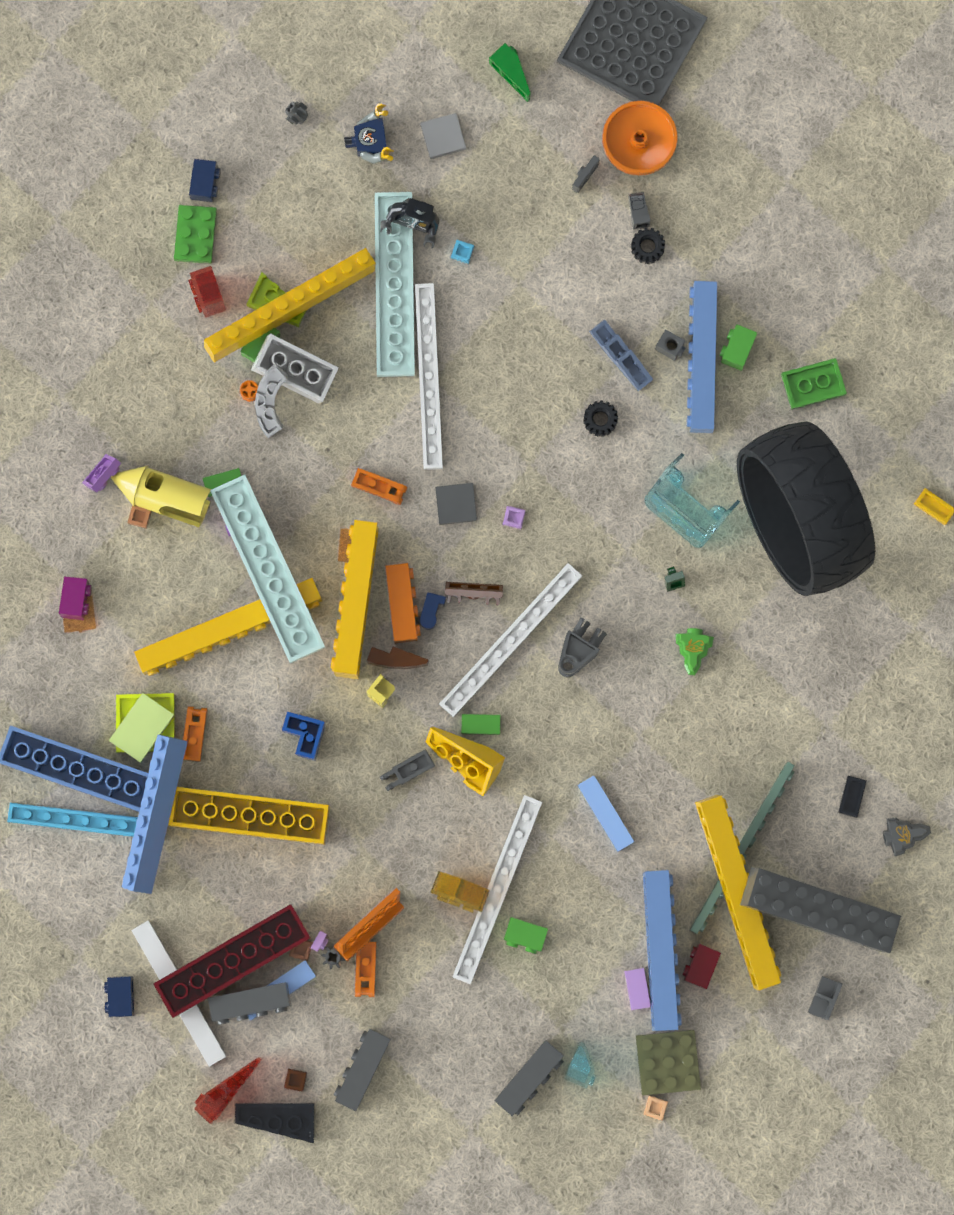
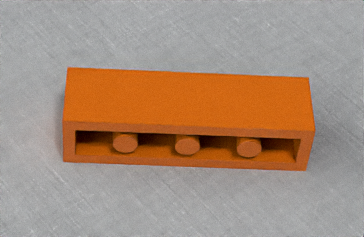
M408 563L386 565L394 643L417 641V636H421L420 625L415 624V617H418L417 605L413 606V598H416L415 587H411L410 581L414 579L413 568H409Z

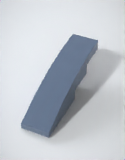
M602 320L589 331L637 391H640L653 380L633 351L626 346L618 334H615L606 320Z

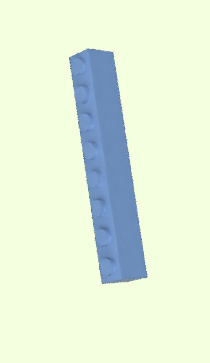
M694 281L693 287H690L689 298H693V305H689V316L692 317V323H689V335H692V342L688 343V353H692L691 360H688V372H691V379L687 381V390H691V397H687V408H690V416H687L686 426L690 427V433H713L717 282Z
M157 735L148 778L145 783L144 795L141 800L139 816L136 821L135 833L132 838L131 850L127 859L122 888L134 892L152 894L188 741Z

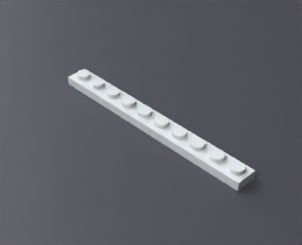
M434 283L415 284L424 470L443 469Z
M568 563L439 705L454 718L582 578V575Z
M526 795L522 799L452 976L455 979L468 984L472 982L541 807V801Z

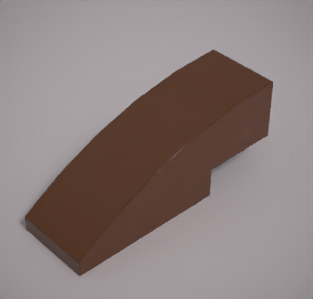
M394 646L390 653L372 647L366 660L368 664L389 669H412L428 666L429 664L428 659Z

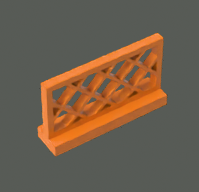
M395 888L334 945V948L346 961L351 959L404 909V906L400 903V891Z

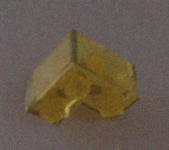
M438 871L430 893L437 895L436 899L456 907H460L461 904L463 905V910L473 913L474 910L482 912L490 890L465 879Z

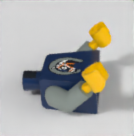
M381 103L376 106L374 111L366 115L354 126L355 136L344 137L345 149L357 147L358 157L372 164L385 161L386 159L389 161L393 160L389 153L394 152V150L386 146L383 118H380L381 115L387 116L388 111H382L386 105Z

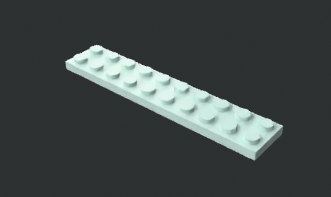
M412 192L375 193L377 377L415 376L413 229L392 222V232L387 235V228L380 232V223L383 220H387L386 216L392 205L412 198Z
M246 475L210 490L290 664L325 648Z

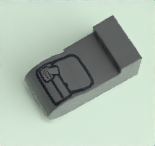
M644 192L628 194L633 229L650 227L651 221Z

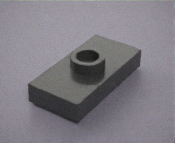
M594 155L586 167L582 166L579 169L578 177L572 185L573 191L576 193L580 192L599 166L600 158Z

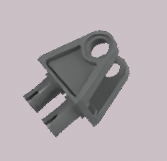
M581 617L573 631L568 630L566 633L558 665L559 673L566 678L574 676L597 657L600 650L598 647L605 636H607V633L603 631L598 637L601 629L596 628L590 640H584L582 636L591 623L586 621L583 627H581L585 620ZM569 662L573 665V668L567 670L563 667V664Z

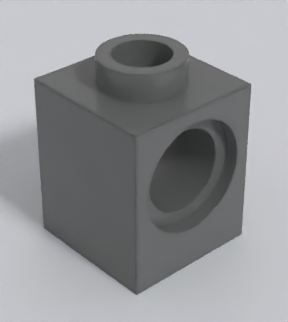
M665 329L656 344L655 350L675 361L676 357H681L686 349L684 347L685 340ZM674 343L677 348L670 350L667 344Z

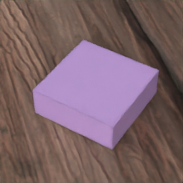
M507 506L503 525L521 529L526 510Z

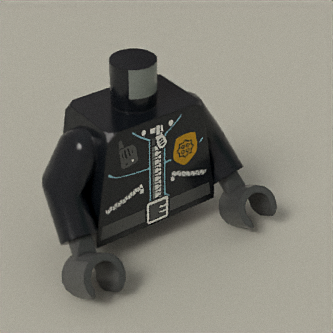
M408 198L403 202H397L392 205L386 216L387 220H383L380 223V232L387 228V235L392 232L391 223L393 222L428 233L424 238L423 245L425 247L426 242H431V248H434L436 241L434 235L437 234L440 219L433 212V205Z

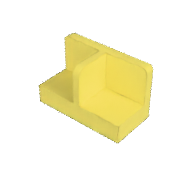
M380 674L366 693L370 699L383 708L387 704L388 698L395 691V687Z

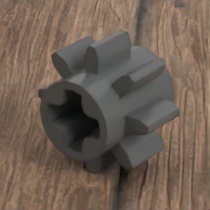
M291 102L285 110L288 116L286 120L292 125L304 123L308 117L307 106L302 102Z
M326 947L327 953L321 954L326 959L322 964H330V970H332L333 965L341 968L339 962L345 961V959L341 958V955L335 948L330 950ZM331 952L338 954L336 963L333 961L329 962L328 960Z

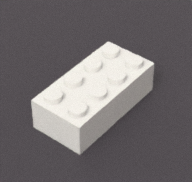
M272 334L267 335L251 368L252 371L264 376L269 368L277 362L289 376L282 386L318 404L323 402L338 370V367Z

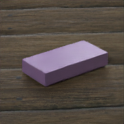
M644 968L624 971L631 1010L651 1007Z

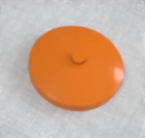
M633 101L623 104L611 113L604 125L602 135L604 152L609 161L622 172L640 176L655 173L662 169L673 157L677 145L675 123L663 108L654 103Z

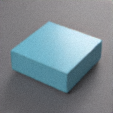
M456 240L451 259L469 264L474 245Z

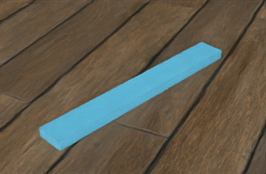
M10 803L7 822L134 837L138 817Z

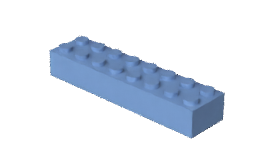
M11 725L0 752V764L134 811H140L145 783L148 778V773Z
M669 870L645 871L643 873L652 1031L678 1030V1026L682 1025L681 1013H677V1006L680 1005V994L676 993V986L679 985V974H675V966H678V956L674 954L673 946H677L676 934L672 933V926H675V914H671V907L674 906V894H670V887L673 886V875H669Z

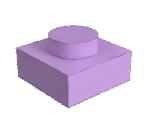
M320 931L311 949L317 952L320 949L324 950L329 941L326 939L328 935Z

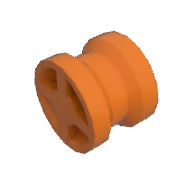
M252 380L243 382L240 386V393L243 399L248 402L255 401L258 385Z

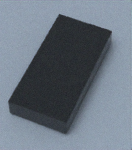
M847 776L838 810L839 814L854 818L858 817L867 780Z

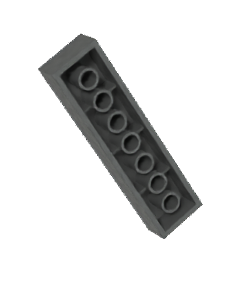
M755 867L750 869L740 903L741 906L890 954L901 916Z

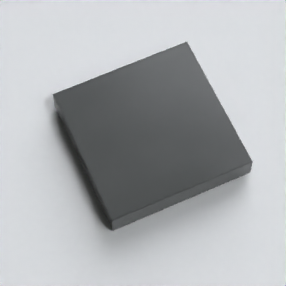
M473 483L435 487L439 525L477 521Z

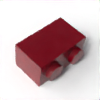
M698 944L697 947L693 946L689 955L692 958L690 965H685L682 973L685 976L684 981L707 989L721 952L702 944Z

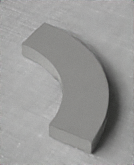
M277 362L262 377L255 398L257 420L267 438L283 428V424L276 414L275 396L289 376Z

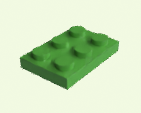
M179 205L174 261L212 264L216 207Z
M836 358L781 373L791 410L847 394Z

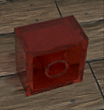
M209 266L190 272L191 279L188 282L193 295H197L194 297L199 313L203 312L204 316L208 317L226 311L212 267Z

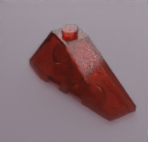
M256 1058L212 1088L205 1095L201 1093L194 1102L197 1104L194 1109L209 1124L215 1123L263 1058Z

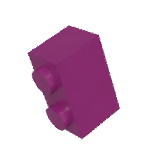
M64 576L59 606L61 618L84 620L85 615H88L89 604L87 603V597L91 596L92 585H89L87 579Z

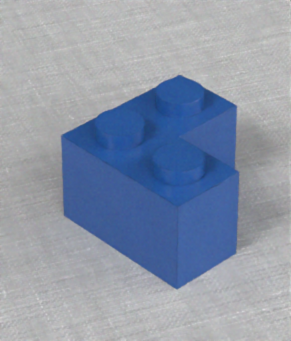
M287 712L282 731L300 737L295 753L296 756L316 761L326 723L321 720Z

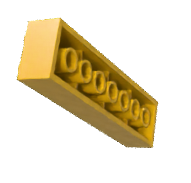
M354 520V525H350L349 536L352 541L351 544H347L346 551L349 562H345L344 565L346 582L343 581L341 587L344 599L339 602L341 619H337L336 631L339 635L338 638L334 639L333 646L336 657H332L331 669L336 677L359 679L379 532L378 523Z
M177 787L168 825L177 828L325 845L330 806Z

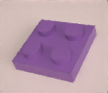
M105 454L82 484L96 493L103 490L110 476H114L119 471L121 463L116 458Z

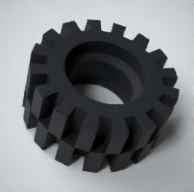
M647 227L643 231L642 229L638 230L631 243L632 255L634 254V258L636 260L639 259L641 263H655L656 260L658 261L663 256L665 250L664 236L660 235V231H654V228L648 230ZM644 240H652L655 243V249L652 252L642 250L641 243Z
M600 400V402L595 401L592 405L590 404L584 413L583 422L586 430H589L590 434L593 433L597 437L598 435L604 437L606 434H611L618 421L615 407L609 405V402L604 403L603 400ZM598 412H603L607 415L608 422L605 425H597L593 420V416Z

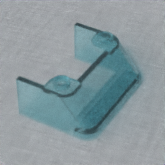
M681 453L665 469L645 496L644 502L647 508L692 546L701 548L728 519L740 501L737 500L728 510L720 505H715L708 511L680 487L684 482V476L676 466L684 457V454Z

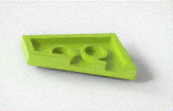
M261 272L248 299L247 307L257 310L285 294V292ZM306 311L286 323L299 327Z

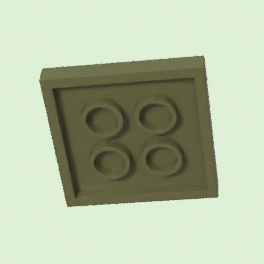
M695 1030L636 1036L642 1095L701 1090Z

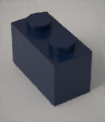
M194 159L189 190L191 200L213 203L214 197H217L218 186L215 185L216 179H220L221 169L218 168L216 161Z
M133 976L108 977L107 982H104V992L108 994V1001L105 1002V1013H108V1017L135 1016Z

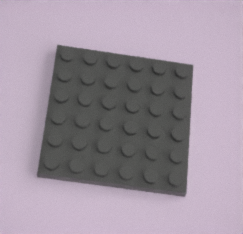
M591 0L560 53L557 62L632 102L647 101L659 106L708 17L675 0Z

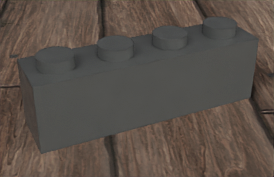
M286 982L208 998L212 1022H217L218 1025L230 1023L229 1019L237 1018V1021L249 1019L248 1015L251 1014L261 1017L268 1015V1011L275 1010L276 1013L287 1011V1007H291L289 989Z
M369 1029L368 1032L364 1030L360 1038L362 1045L359 1050L355 1049L351 1060L354 1062L351 1068H346L342 1076L345 1079L343 1085H338L333 1096H336L335 1102L355 1112L357 1111L391 1038L372 1029Z
M545 1040L494 1101L512 1117L514 1114L518 1116L525 1108L524 1102L527 1099L531 1101L538 1093L536 1088L540 1084L544 1086L551 1078L549 1073L552 1069L557 1070L564 1062L562 1060L563 1055Z

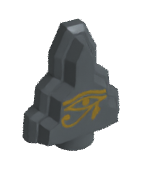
M897 817L886 818L887 830L883 831V838L886 847L891 846L896 857L905 854L906 849L912 848L916 841L925 839L931 834L930 826L924 824H911L907 820L899 821Z

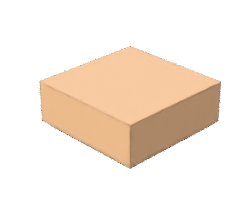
M649 1096L643 1115L663 1121L668 1101Z

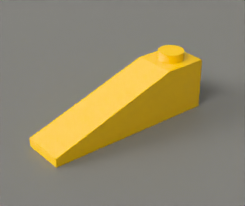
M434 726L430 727L426 743L441 759L446 758L452 764V771L454 773L458 771L465 778L463 782L469 788L484 796L500 773L505 757L490 747Z

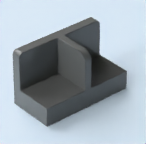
M821 976L807 1013L824 1020H829L843 983Z

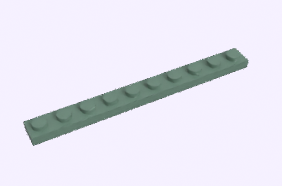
M790 762L785 763L740 841L738 848L744 858L747 856L744 854L747 847L751 848L756 841L755 833L757 830L761 831L766 821L763 819L766 814L770 815L775 808L774 800L776 797L780 798L783 794L785 781H790L795 773L792 770L795 765ZM719 879L690 928V931L698 934L699 931H704L708 924L705 921L709 914L712 916L717 908L715 903L718 897L722 899L724 896Z

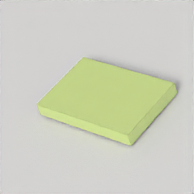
M142 693L109 741L142 763L154 746L157 735L163 733L175 715Z

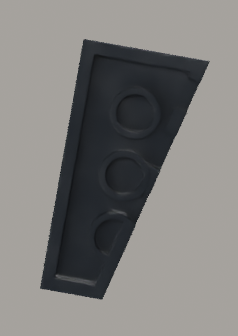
M235 1103V1124L314 1144L315 1103Z

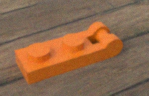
M360 468L357 469L351 487L386 499L397 505L402 504L403 493H406L408 489L403 484ZM391 488L397 490L395 495L389 494Z
M192 706L187 708L183 740L188 742L183 760L201 762L207 708L194 709ZM193 716L200 717L199 722H192Z
M368 942L356 953L355 997H361V995L375 997L377 942ZM369 981V987H361V982Z

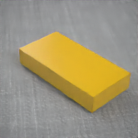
M926 488L923 489L914 503L915 506L943 525H946L954 514L953 506Z

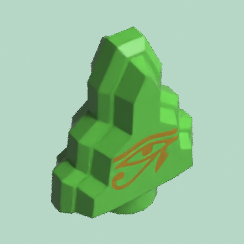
M688 628L687 633L675 634L676 644L679 646L680 654L684 657V666L688 675L695 676L701 667V659L707 656L708 648H711L713 645L714 637L703 635L702 629Z

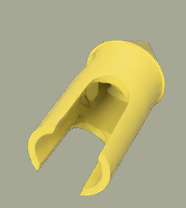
M149 466L117 472L114 476H111L113 482L134 507L138 506L196 527H200L204 521L210 505L207 497L212 489L151 469Z

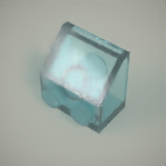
M579 1041L564 1079L587 1089L588 1085L592 1087L596 1075L593 1074L595 1070L586 1046Z

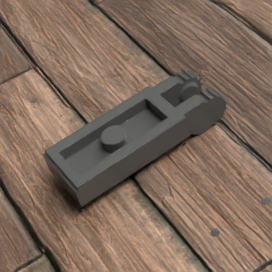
M425 749L392 767V770L381 775L380 779L381 781L386 780L393 774H396L398 780L385 787L389 791L435 767V764Z

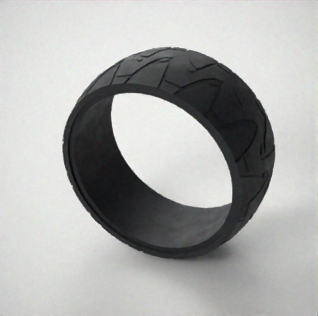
M808 421L787 424L759 436L739 451L737 456V476L749 518L769 559L781 577L794 591L802 596L825 593L851 582L873 565L876 553L875 537L865 501L843 456L831 439L818 426Z

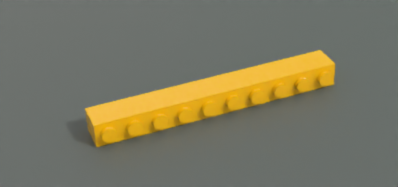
M364 248L205 338L204 348L215 363L273 328L280 326L375 272L376 262L368 250Z
M313 578L296 584L306 607L313 609L320 605L319 602H322ZM259 599L134 651L142 673L152 676L159 673V669L163 667L169 669L176 666L177 662L182 659L188 661L195 658L194 654L202 652V654L208 653L213 650L212 647L218 644L220 646L227 645L231 642L230 639L235 637L238 639L244 638L249 635L248 632L254 629L256 632L266 628V624L271 623Z
M715 795L697 801L695 805L753 988L760 991L781 983L779 978L781 977V972L774 962L775 953L768 943L769 934L762 924L764 920L762 912L740 905L749 873H746L744 867L746 861L738 848L740 846L739 839L734 835L732 829L734 828L733 820L727 814V801L725 798H722V795Z

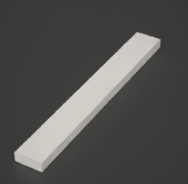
M149 920L131 930L159 980L177 970ZM198 1005L180 1014L181 1019L209 1067L227 1057Z

